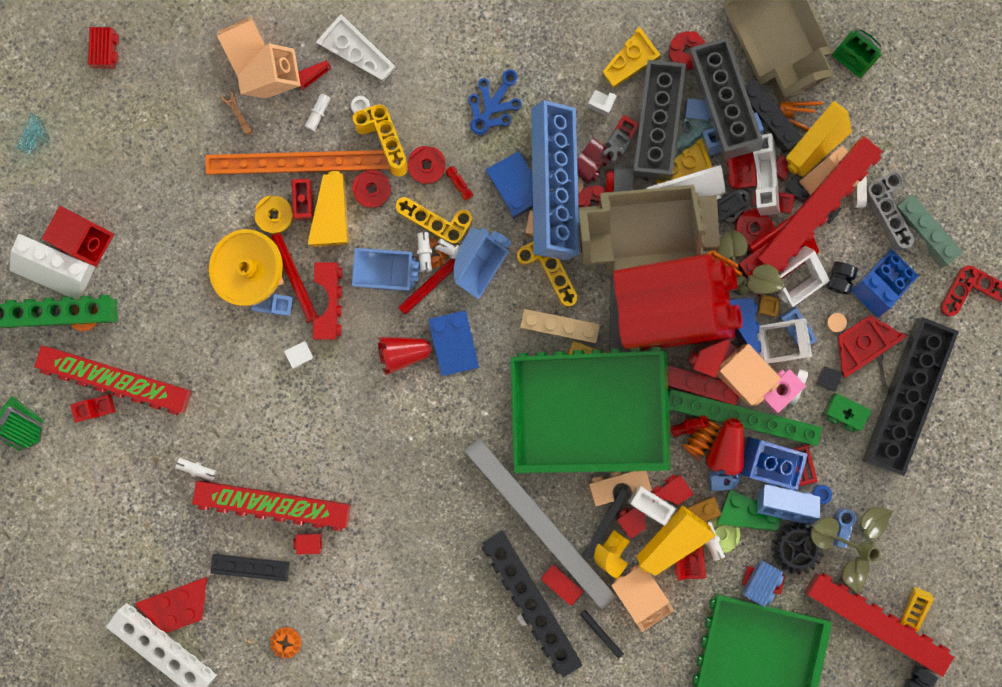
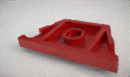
M868 315L837 336L843 378L848 377L907 336L894 330L886 323L880 322L872 315Z
M208 578L196 580L135 604L160 630L165 633L171 632L203 619V606L206 598L205 590Z

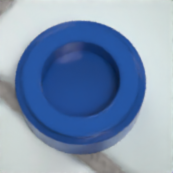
M817 485L812 490L814 496L820 497V504L830 502L832 492L829 487Z

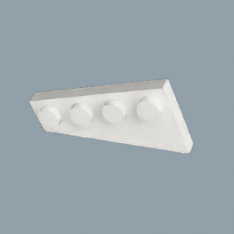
M342 14L316 41L319 45L383 81L396 68Z

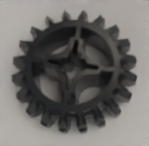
M794 522L793 527L790 523H787V530L784 527H780L782 534L775 533L778 540L772 539V543L777 544L776 547H771L772 551H777L772 557L774 559L779 558L776 564L778 566L782 565V570L784 571L789 568L790 574H793L796 570V573L801 575L802 569L807 574L809 573L808 567L812 570L815 569L814 562L820 564L817 557H823L824 554L819 552V550L823 549L817 547L811 539L812 526L806 529V523H802L800 527L798 522ZM798 532L803 533V535L801 537H798V539L795 541L788 539V537L791 534ZM808 538L812 545L811 553L806 549ZM784 543H785V544L788 546V548H789V552H788V554H787V556H788L787 559L785 558L784 553H783V545H784ZM790 543L801 547L804 553L795 551L796 549ZM799 556H804L808 558L802 563H792L793 560H796Z

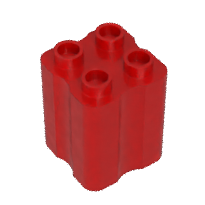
M703 254L615 270L614 286L619 309L620 337L624 348H642V351H649L650 347L667 349L733 339L735 337V329L742 328L740 307L738 305L731 306L729 290L737 289L738 285L735 268L733 266L726 267L724 261L720 259L715 260L710 254Z

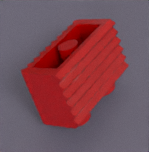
M89 27L88 65L91 68L115 69V64L118 63L116 45L119 44V35L112 27Z
M308 178L291 180L293 218L296 221L313 220L314 217L313 183Z

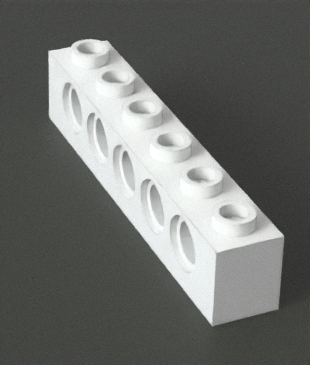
M127 603L115 613L106 628L180 687H209L217 676L211 668L201 663L194 655L186 651L179 643L172 640L164 631L157 628L149 619L142 616L134 607Z

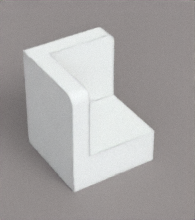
M595 90L588 102L587 108L607 117L617 95L612 93L606 95Z
M304 341L284 351L293 369H297L303 363L313 359L308 342Z

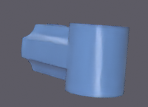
M839 508L834 514V519L839 524V531L836 536L849 541L852 526L856 522V516L846 508ZM844 513H848L849 518L846 522H842L841 516ZM834 539L833 545L847 548V544Z

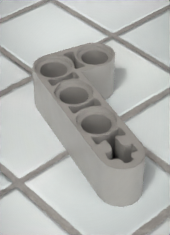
M891 172L867 186V201L893 248L902 251L913 245L914 237L889 194L899 188L903 182L902 176L899 173ZM888 178H892L895 181L894 186L889 185ZM872 187L878 189V195H874L871 192ZM881 203L886 204L887 212L881 210ZM891 220L896 222V229L890 226ZM904 238L905 242L901 244L900 240Z

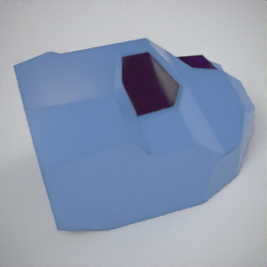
M719 470V472L708 471L710 491L731 490L738 485L740 475H727L724 470Z

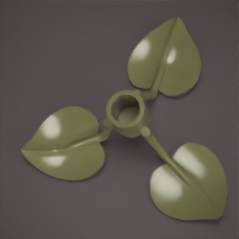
M731 230L719 239L720 249L716 250V252L727 259L732 258V261L736 264L735 257H743L747 253L748 243L740 232ZM761 265L754 269L753 276L749 275L747 280L743 275H737L738 285L734 291L738 295H745L749 290L755 294H769L780 291L785 286L775 267Z
M874 507L863 514L860 525L865 529L863 535L868 542H863L859 545L836 536L839 531V524L832 517L820 519L811 530V539L819 548L828 549L832 547L834 539H837L857 549L861 557H856L855 561L851 560L845 564L842 570V579L847 586L859 594L865 585L869 573L868 561L876 562L881 554L880 549L875 546L876 543L872 542L871 539L879 538L885 532L889 518L893 511L887 508Z

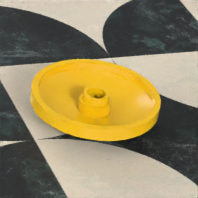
M250 229L231 232L218 242L212 252L209 262L211 284L216 293L223 300L238 306L259 304L273 294L281 280L283 269L282 257L273 240L261 232Z

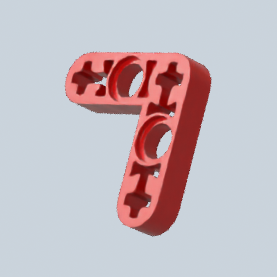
M973 266L962 267L940 305V311L947 317L958 314L971 288L1001 302L1002 296H999L1000 293L996 290L990 291L993 288L1001 290L1002 282ZM970 271L969 274L972 277L967 278L964 283L959 282V280L963 281L965 279L966 274H964V272ZM983 278L989 281L987 289H983L980 285V281ZM956 286L963 288L964 293L960 297L954 293ZM954 299L959 300V302L956 301L952 305L954 311L948 312L946 305L951 304Z

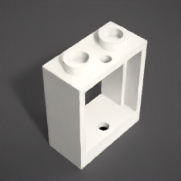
M804 246L796 257L791 256L787 261L789 265L783 272L778 271L782 278L805 261L812 274L810 278L789 293L786 288L778 291L780 301L783 304L787 303L791 307H794L830 281L817 254L807 246Z
M806 319L759 326L760 331L757 333V340L761 342V352L759 355L767 364L812 357ZM795 325L800 354L771 358L766 330Z
M641 486L636 488L628 501L629 504L664 526L675 510L674 507Z

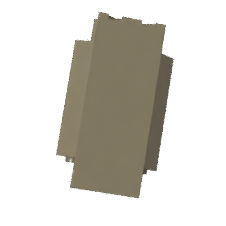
M727 0L722 3L760 86L770 84L779 104L795 95L798 96L817 85L827 83V79L834 76L826 59L833 51L809 0Z
M694 185L600 193V206L578 208L581 262H583V266L605 264L606 275H614V271L618 269L703 255V251L720 249L716 195L699 197V192L695 193Z

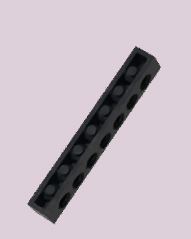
M500 530L482 542L484 546L481 547L486 557L490 556L494 562L491 564L496 574L501 573L504 578L501 582L507 591L510 589L514 595L511 599L515 606H520L524 613L521 615L526 624L530 623L533 630L531 632L536 641L541 640L544 645L541 649L547 658L551 657L554 662L551 666L557 675L560 673L564 678L582 667L583 664L504 531ZM504 549L506 556L502 559L497 558L495 555L496 550ZM507 566H514L516 573L514 575L506 574L505 569ZM523 582L526 585V589L523 592H518L515 589L517 583ZM528 599H533L536 601V606L529 609L525 606V602ZM538 616H544L546 622L543 625H538L535 619ZM548 633L556 635V639L553 642H548L545 639ZM558 650L566 652V656L562 659L557 658L555 654Z

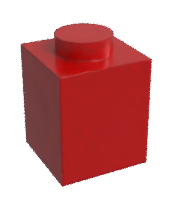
M322 533L297 534L296 538H293V550H296V555L322 553Z

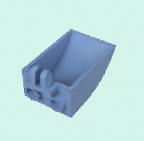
M472 227L461 244L455 259V283L477 299H480L507 256L509 250L505 247H509L511 241L495 230L491 234L483 228L478 230Z
M365 248L354 249L352 286L399 292H411V288H415V281L418 282L419 262H417L413 252Z

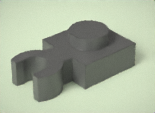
M616 129L605 143L608 148L601 153V157L603 158L606 154H609L611 160L608 163H613L617 159V155L620 157L632 140L619 129Z

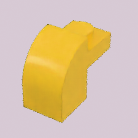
M613 530L603 546L597 545L594 553L596 564L608 574L618 579L628 564L620 555L630 541Z

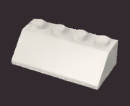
M721 165L646 188L694 185L695 193L699 192V197L716 195L717 201L722 199L726 192Z
M18 234L10 253L11 272L63 295L73 297L75 300H80V296L83 295L95 269V266L21 234Z

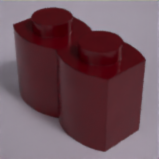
M592 138L577 158L578 176L588 184L591 180L593 182L596 181L600 175L598 170L602 165L606 167L611 160L609 154H606L603 158L601 157V153L607 147Z

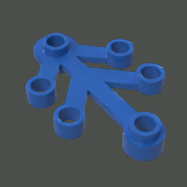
M508 69L503 73V83L492 100L488 79L482 78L479 80L478 87L482 91L486 108L482 115L478 106L480 102L478 95L471 94L468 97V103L472 107L474 116L470 123V128L474 134L484 135L490 127L499 125L507 127L511 124V117L508 114H503L501 118L488 120L492 113L510 109L514 111L520 110L522 103L518 98L499 104L509 86H513L517 82L518 76L514 70ZM512 76L514 79L509 82L506 78ZM482 82H486L488 85L486 87H481L480 84ZM475 97L477 102L471 103L470 99ZM513 102H518L519 106L513 107L512 104ZM507 117L509 122L503 123L502 119ZM478 123L483 124V128L477 129L476 125Z

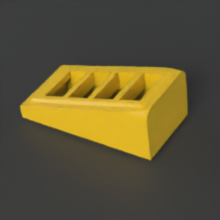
M914 587L900 624L905 626L907 622V624L917 629L916 632H918L934 600L933 595ZM917 597L924 599L925 602L917 599ZM914 604H918L923 607L922 609L915 607ZM914 611L916 613H919V617L911 614L910 612ZM907 618L916 620V624L906 621Z

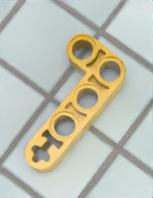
M378 104L355 112L352 118L356 132L364 135L376 131L391 173L397 177L405 175L408 170L406 157L387 108L384 105Z
M402 197L396 202V210L399 215L453 245L462 242L472 225V216L467 210L458 211L450 223L409 198ZM406 203H407L409 209H411V210L413 211L411 217H410L411 212L408 211L407 209H404V210L402 211L401 205H406ZM418 213H425L426 219L418 221L416 219ZM460 216H468L469 221L466 224L459 223L458 219ZM441 222L443 227L441 230L435 231L432 229L433 224ZM453 231L459 233V238L455 241L449 239V234Z
M534 241L521 247L517 252V261L521 265L527 266L539 260L561 305L566 308L574 306L577 301V294L560 260L534 255ZM524 251L529 252L531 258L527 261H523L520 258V254ZM548 260H554L556 262V268L548 269L546 267V262ZM556 277H562L565 280V284L557 286L554 280ZM567 286L569 287L566 290L568 296H573L572 303L563 300L566 297L564 291L561 294L559 293V291L564 290Z

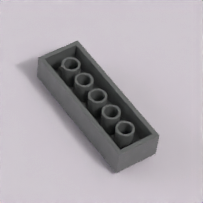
M728 37L691 47L690 61L723 160L761 150L763 139Z
M647 61L634 177L672 180L686 63Z

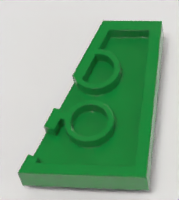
M729 490L721 509L722 515L719 516L716 525L775 532L778 530L782 518L757 513L756 500Z

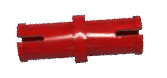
M705 415L695 419H686L683 423L671 426V433L674 437L687 433L693 434L696 430L708 427L709 420Z

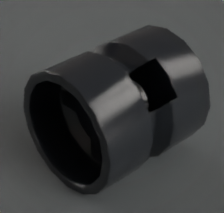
M835 261L831 270L833 276L829 277L830 281L827 283L826 288L836 293L850 295L853 287L851 281L856 278L858 268L844 262Z
M915 665L910 673L912 678L907 679L903 687H934L938 677Z

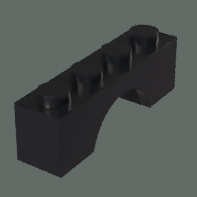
M755 78L745 85L753 112L758 114L769 132L772 133L775 144L784 154L803 137Z

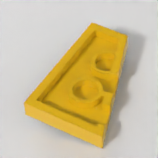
M640 26L624 44L622 50L615 55L603 70L604 77L613 89L645 69L648 60L657 61L661 58L660 53Z
M702 138L674 159L672 180L712 168ZM655 179L656 184L667 182V180Z

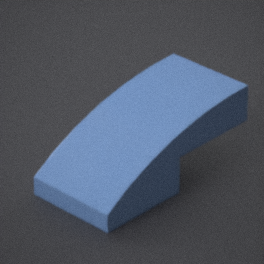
M272 294L265 301L251 306V311L290 316L293 297Z
M795 306L778 316L781 322L803 319L798 308ZM807 324L809 340L811 345L814 342H816L817 339L813 331L811 330L810 326ZM796 326L785 327L799 348Z

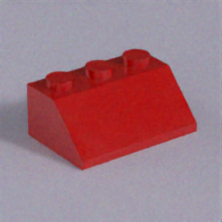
M724 339L707 342L695 347L694 351L690 350L688 354V365L694 370L716 378L730 340Z

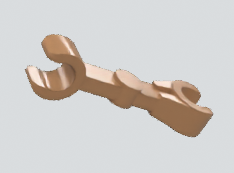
M229 91L231 95L230 100H226L222 95V100L232 109L246 135L253 133L250 125L237 107L235 95Z

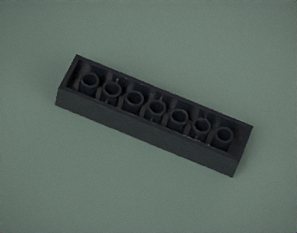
M924 317L915 319L862 462L899 476H905L959 331Z

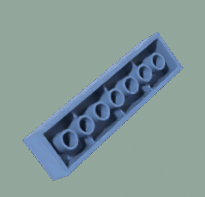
M543 100L531 108L534 255L568 260L580 254L576 108Z

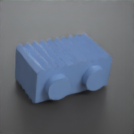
M759 559L742 594L765 607L767 603L770 604L775 595L773 593L775 587L781 585L784 578L782 576L783 572Z

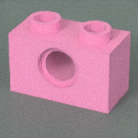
M782 369L777 373L781 378L777 383L785 388L783 395H779L776 389L772 392L768 391L763 395L765 398L763 402L774 413H779L806 387L790 369L785 371Z

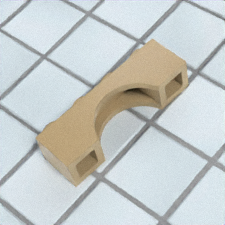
M524 309L520 329L596 344L600 324Z

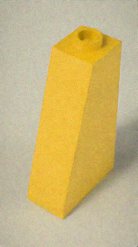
M835 101L830 104L786 157L787 168L791 173H797L800 177L805 176L852 133L848 111Z
M330 171L328 175H323L308 239L310 247L349 244L345 177L339 171Z
M682 505L666 525L661 528L636 556L639 562L638 566L645 573L650 572L656 576L713 539L716 535L710 525Z

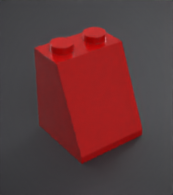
M59 205L41 239L71 256L97 267L114 233Z

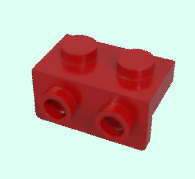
M753 152L726 160V165L729 167L727 180L731 188L738 190L757 187V172Z
M703 545L676 562L674 571L678 581L706 578Z

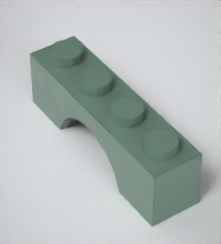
M913 194L907 196L896 205L906 224L922 237L929 249V254L940 267L949 265L963 253Z

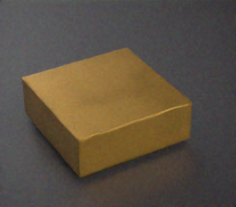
M761 295L757 314L776 318L780 299Z

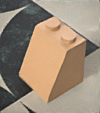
M252 16L217 32V37L237 77L265 46Z
M266 44L238 75L241 95L269 98L301 86L294 49Z
M842 145L801 179L799 183L811 195L848 151ZM858 180V181L853 185V187L856 186L860 181Z
M749 344L740 345L721 363L717 376L748 406L760 404L765 399L763 395L768 391L772 392L779 386L777 382L781 379Z
M638 565L633 567L629 574L620 576L611 585L642 632L674 611L649 572L645 573Z

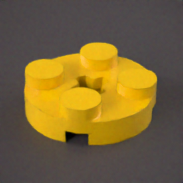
M266 196L258 202L255 208V221L267 233L276 234L284 232L290 227L294 219L291 205L280 196ZM278 210V218L270 219V211L276 212Z

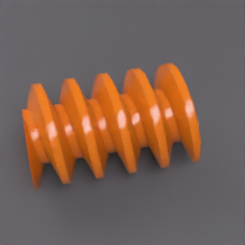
M709 420L708 427L699 429V432L695 431L692 434L694 438H687L690 445L683 444L684 449L694 458L701 461L698 456H706L703 449L710 450L707 443L714 442L712 436L717 437L718 433L716 431L720 430L721 427Z

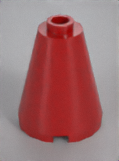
M378 337L380 341L378 342L380 362L385 364L386 367L382 368L384 375L394 373L429 358V353H432L431 343L427 342L426 339Z
M729 418V420H725L714 440L705 464L713 471L719 472V469L724 470L727 475H737L742 472L744 468V425L740 423L739 419Z

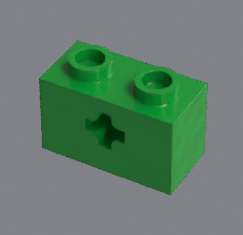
M833 393L824 409L823 415L827 416L826 420L834 424L839 422L845 425L844 429L855 433V430H863L872 410L837 393ZM843 411H847V414H849V417H845V414H843Z

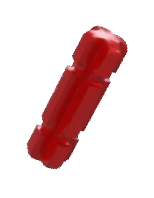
M451 166L446 170L447 176L451 178L459 193H462L461 196L465 201L471 199L473 193L468 189L460 174H457L458 171L455 167Z

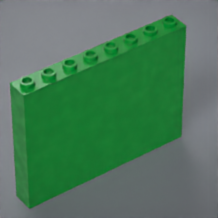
M650 347L649 351H642V348L630 349V352H622V349H611V353H603V350H592V354H584V350L573 351L571 355H565V351H555L554 355H547V352H535V356H528V353H517V357H511L514 473L671 470L667 351H661V347Z
M718 593L711 597L709 604L711 614L707 616L705 621L707 632L706 636L703 635L701 639L702 654H699L697 657L696 665L699 666L697 674L694 673L692 680L694 687H819L832 627L830 620L769 605L764 607L756 602Z

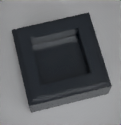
M824 366L816 384L831 391H836L842 373Z

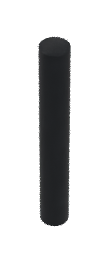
M586 610L580 613V616L618 659L621 658L624 653Z

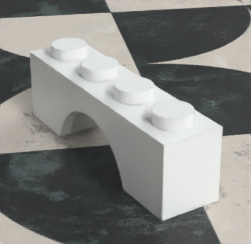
M772 133L761 135L763 139L761 150L753 152L757 172L756 201L760 216L780 213L775 141Z

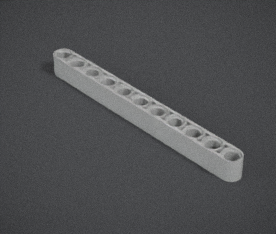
M480 438L464 450L602 610L617 598Z

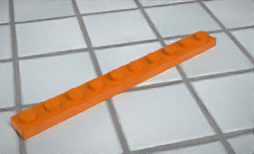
M383 150L205 155L207 175L366 171L369 169L390 170Z

